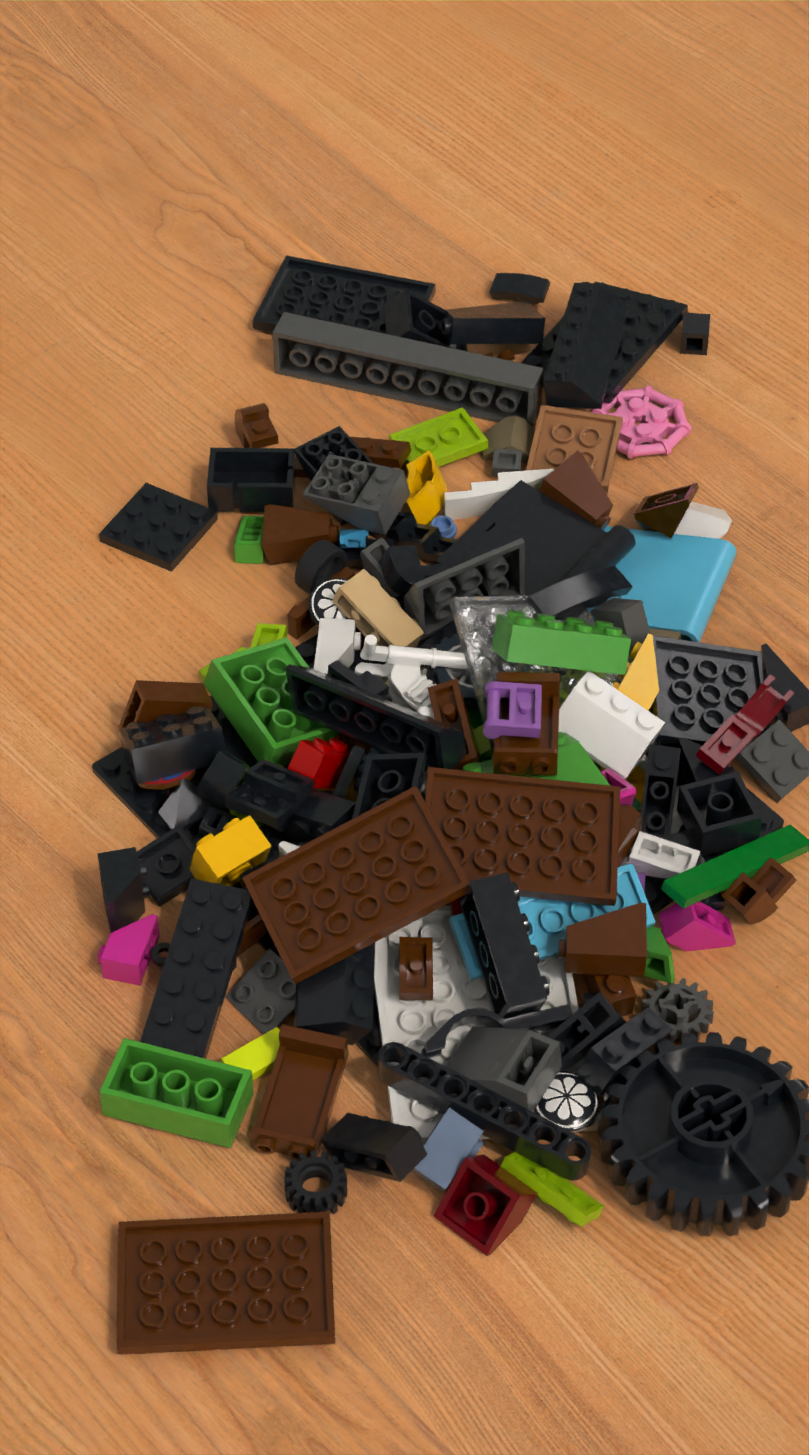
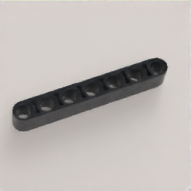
M389 1042L380 1048L378 1055V1077L386 1085L441 1114H444L448 1108H451L483 1130V1136L565 1179L579 1180L587 1174L591 1157V1146L584 1138L401 1043ZM396 1062L399 1063V1065L392 1066L387 1063ZM424 1077V1078H427V1079H429V1080H428V1081H420V1080H418L417 1078ZM448 1093H456V1094H458L459 1096H457V1097H451V1096H448L447 1094H448ZM484 1108L489 1112L482 1113L477 1111V1109ZM515 1124L519 1126V1128L512 1129L506 1125ZM545 1140L548 1141L550 1144L543 1145L538 1143L537 1141ZM569 1156H576V1157L580 1158L581 1160H579V1161H573V1160H570L568 1157H569Z

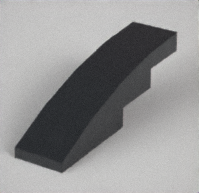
M401 511L385 535L368 531V534L376 539L381 537L383 539H394V547L416 545L419 558L436 563V560L457 541L456 539L442 537L438 527L418 524L414 514Z
M610 566L582 573L553 584L529 596L526 601L537 614L555 616V620L566 619V617H579L586 608L597 607L606 602L610 597L627 595L633 586L616 566Z

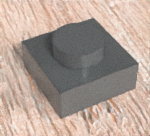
M494 449L492 476H497V473L521 471L522 450Z

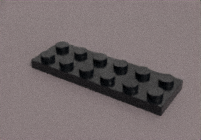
M191 878L140 1042L207 1058L253 905V899L247 889Z

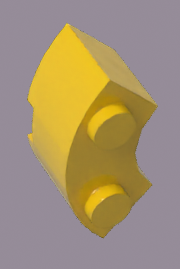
M429 450L406 465L409 471L407 484L411 494L403 505V509L406 513L414 514L416 523L423 525L430 524L435 518V515L444 504V492H447L446 481Z

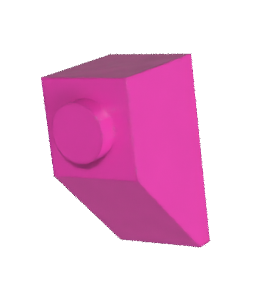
M700 901L684 909L675 903L659 914L662 925L661 932L665 940L684 951L731 947L736 944L729 917Z
M151 914L110 933L106 945H101L98 953V964L102 966L103 978L141 986L151 960V951L156 946L160 937L158 915Z

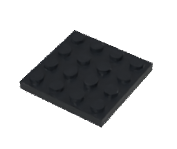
M653 636L659 692L652 703V711L655 716L665 722L655 741L678 745L679 739L686 738L703 746L732 714L735 716L766 680L762 652ZM771 723L764 729V731L761 734H763L767 729H769L772 726Z

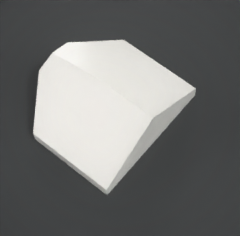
M691 502L674 534L720 539L728 532L732 519L723 509Z

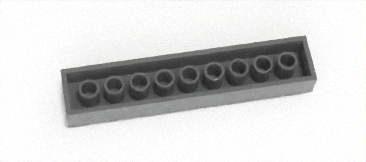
M287 312L283 313L273 331L275 374L447 412L463 407L470 417L497 423L506 417L518 416L524 418L534 427L542 405L543 368Z

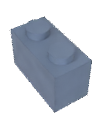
M448 1108L423 1144L428 1155L412 1172L441 1192L444 1191L452 1183L465 1157L476 1156L484 1144L479 1138L484 1131L451 1108Z

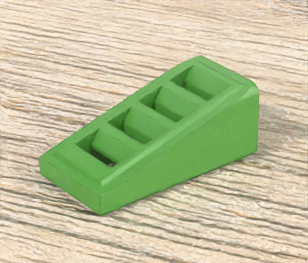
M242 516L234 542L236 563H263L265 557L262 547L264 516Z

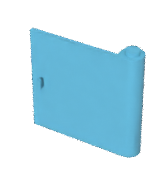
M607 526L604 531L608 533L613 527ZM628 529L633 534L636 544L616 567L633 587L627 595L610 597L608 600L612 598L642 600L649 628L681 632V640L700 642L737 554L735 546L727 540L681 534H674L672 538H669L660 532ZM595 607L586 608L579 617L574 618L583 619L586 623H593V620L597 621L590 613Z

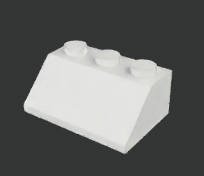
M587 671L559 709L558 732L567 733L578 740L592 760L605 769L610 768L620 777L626 779L648 751L649 745L654 743L665 722L592 672Z

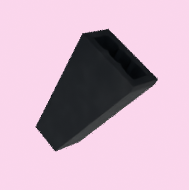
M529 302L445 310V319L441 321V333L450 344H542L546 318Z

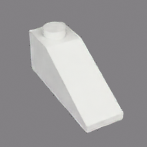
M320 618L314 669L327 674L328 665L336 660L349 668L354 662L355 650L361 649V632H356V620Z

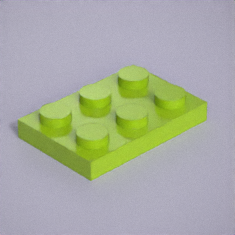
M463 407L389 435V440L410 443L412 451L404 462L405 465L428 450L434 456L438 467L488 449V439Z

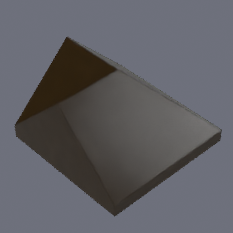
M698 483L644 497L634 513L635 520L644 531L660 532L672 538L699 489Z

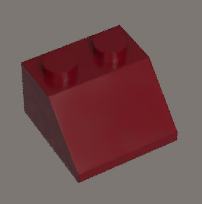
M486 1155L465 1157L433 1216L486 1256H489L522 1223L538 1193Z

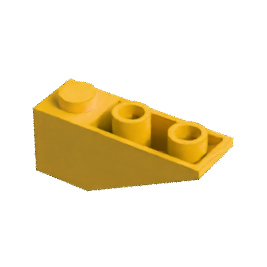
M648 633L643 644L637 641L629 655V658L634 661L632 664L627 662L626 674L618 675V678L623 681L621 684L615 681L613 687L649 711L659 692L653 635Z

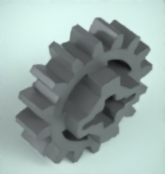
M682 978L679 984L673 982L672 984L667 983L666 986L656 982L655 991L648 989L646 991V999L642 1000L641 1011L649 1007L673 1029L668 1036L673 1044L676 1039L681 1040L682 1033L688 1032L693 1033L699 1041L701 1032L705 1034L709 1032V1025L712 1024L714 1011H712L713 1000H707V990L698 992V983L695 982L691 986H687L685 978Z

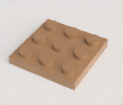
M541 405L526 470H555L578 450L584 456L603 489L608 493L623 417Z

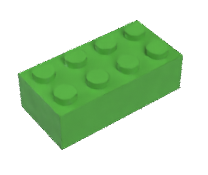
M508 610L507 615L497 614L492 650L507 662L625 675L631 638L623 634L621 628L613 627V623L606 621H595V625L585 624L583 619L566 617V622L555 620V616L537 614V618L526 617L524 612Z
M123 1038L99 1092L104 1116L227 1148H232L254 1094L252 1070Z

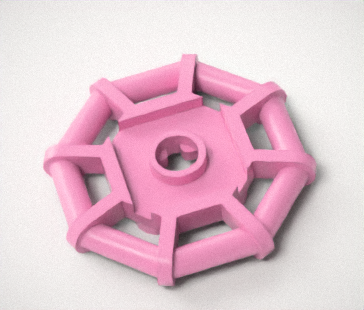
M649 385L646 388L621 390L610 404L603 402L601 409L590 410L593 413L623 417L617 451L627 455V459L657 454L667 456L671 454V449L683 437L689 436L691 432V425L687 422L683 409L684 403L680 399H673L654 390L653 386ZM650 400L664 406L665 408H660L650 403ZM614 405L617 407L614 413H607ZM674 416L676 424L669 423L668 418Z

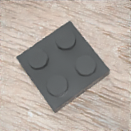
M780 720L750 743L736 757L741 765L777 803L809 777V751Z

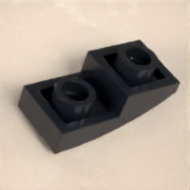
M496 273L489 293L493 300L516 297L519 302H529L530 304L544 303L551 283L548 279L528 274Z

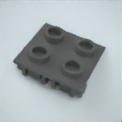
M269 948L226 995V998L265 1034L279 1027L295 1009L296 984L291 979L283 960Z

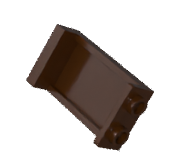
M497 672L498 682L542 685L540 738L501 735L496 738L493 750V774L557 775L560 673ZM502 697L500 699L499 719L509 720V698Z
M282 1024L278 1035L279 1050L255 1125L250 1126L248 1134L251 1147H254L259 1152L265 1154L282 1153L299 1161V1155L305 1153L307 1158L310 1157V1151H316L317 1157L319 1155L322 1145L320 1139L325 1135L348 1059V1041L344 1037Z

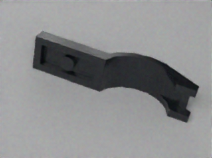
M567 1004L507 1019L484 1008L467 1009L450 1018L425 1043L421 1054L428 1058L440 1056L442 1049L445 1048L447 1035L458 1026L477 1024L493 1028L525 1029L538 1033L555 1029L572 1015L571 1008Z

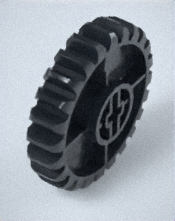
M691 1032L682 1033L679 1046H675L666 1038L657 1040L655 1055L648 1050H643L636 1057L634 1065H627L618 1073L615 1084L607 1086L603 1094L597 1132L600 1138L599 1154L602 1161L609 1164L608 1177L611 1182L617 1186L626 1185L624 1199L630 1205H639L646 1201V1217L652 1221L660 1220L665 1214L672 1216L671 1228L679 1232L685 1230L688 1223L691 1222L696 1223L697 1232L700 1236L710 1237L714 1225H721L724 1233L728 1236H735L739 1234L741 1221H746L751 1228L758 1230L765 1227L767 1213L773 1217H783L789 1212L791 1201L801 1200L804 1197L809 1182V1086L805 1080L798 1078L791 1080L793 1066L787 1061H778L773 1065L769 1063L771 1050L765 1046L758 1047L753 1052L747 1051V1040L743 1037L737 1036L733 1038L730 1045L723 1044L719 1032H709L706 1042H698L696 1036Z

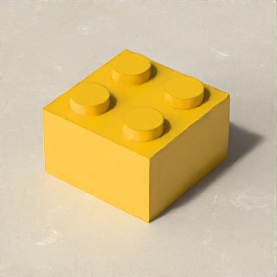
M250 815L242 820L239 818L233 819L223 827L224 831L215 836L208 834L197 842L189 868L197 880L233 887L240 883L241 875L244 871L266 861L271 844Z

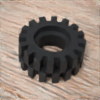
M310 1151L309 1158L306 1157L305 1153L299 1155V1162L293 1159L290 1162V1168L287 1167L285 1170L286 1201L290 1202V1208L293 1211L297 1208L298 1213L327 1212V1210H330L332 1214L338 1212V1205L341 1207L344 1205L345 1197H347V1173L343 1163L338 1164L336 1156L333 1155L329 1160L328 1152L322 1151L321 1157H317L316 1151ZM315 1177L323 1178L329 1182L328 1188L320 1192L307 1191L302 1185L306 1180Z

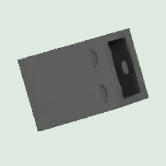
M329 454L303 493V496L359 529L385 535L411 493L404 470Z
M472 1026L446 1067L533 1112L562 1067L560 1042L531 1030Z

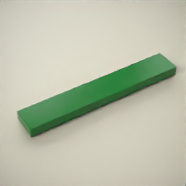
M790 824L664 880L661 890L684 909L728 889L743 872L752 878L770 857L779 864H782L809 852V839Z

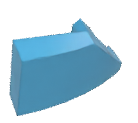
M340 529V549L366 548V539H369L368 531L364 529Z

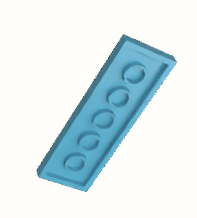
M633 863L618 867L617 900L615 906L520 897L518 902L521 914L525 913L528 918L530 931L527 934L531 945L535 944L540 960L558 955L559 939H565L566 926L637 903H646L647 928L653 927L656 923ZM463 913L451 916L449 924L470 981L482 978Z

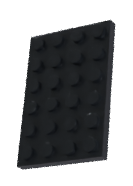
M286 255L253 319V328L273 332L283 313L287 312L386 334L384 305L403 289H407L431 302L436 292V284Z
M594 282L602 284L629 306V313L603 402L610 404L680 324L683 320V313H688L687 304L632 291L627 288L608 285L603 282ZM563 317L543 338V343L538 344L521 362L543 368V385Z

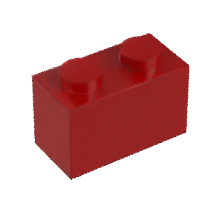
M320 738L301 740L287 769L314 779L313 788H335L351 752L346 750L347 745L334 738H330L329 741Z

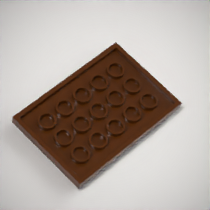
M428 767L425 803L469 882L509 873L511 883L515 882L517 884L520 897L615 906L617 900L620 815L619 786Z
M416 786L242 877L295 984L467 894L469 884L467 877Z
M330 1211L123 1221L118 1223V1355L335 1344Z

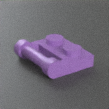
M498 681L487 683L484 693L487 698V720L483 724V734L485 737L496 739L501 735L540 738L542 685ZM502 697L509 698V720L499 719L500 699Z

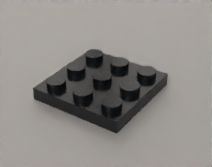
M145 483L99 533L101 543L172 572L218 520V515L215 510Z

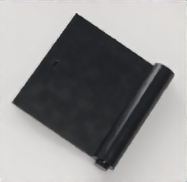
M520 480L436 560V564L448 563L449 568H452L523 538L525 541V596L502 606L507 610L514 611L522 608L532 618H537V613L526 601L529 596L573 576L595 569L616 566L635 547L636 541L633 534L626 527L616 525L607 533Z

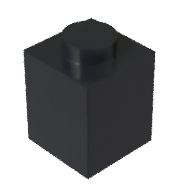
M683 313L680 354L707 356L710 314Z

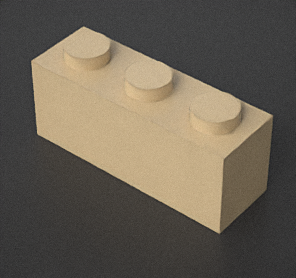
M365 569L342 584L332 600L348 619L356 620V627L365 637L367 635H374L377 638L376 646L389 647V645L415 648L424 634L418 622L410 618L401 608L399 602L395 598L390 597L381 587L379 581Z

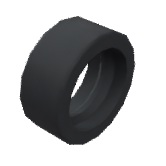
M320 540L307 549L297 565L295 583L299 588L311 594L319 583L330 579L334 574L339 573L347 566V554L328 540Z

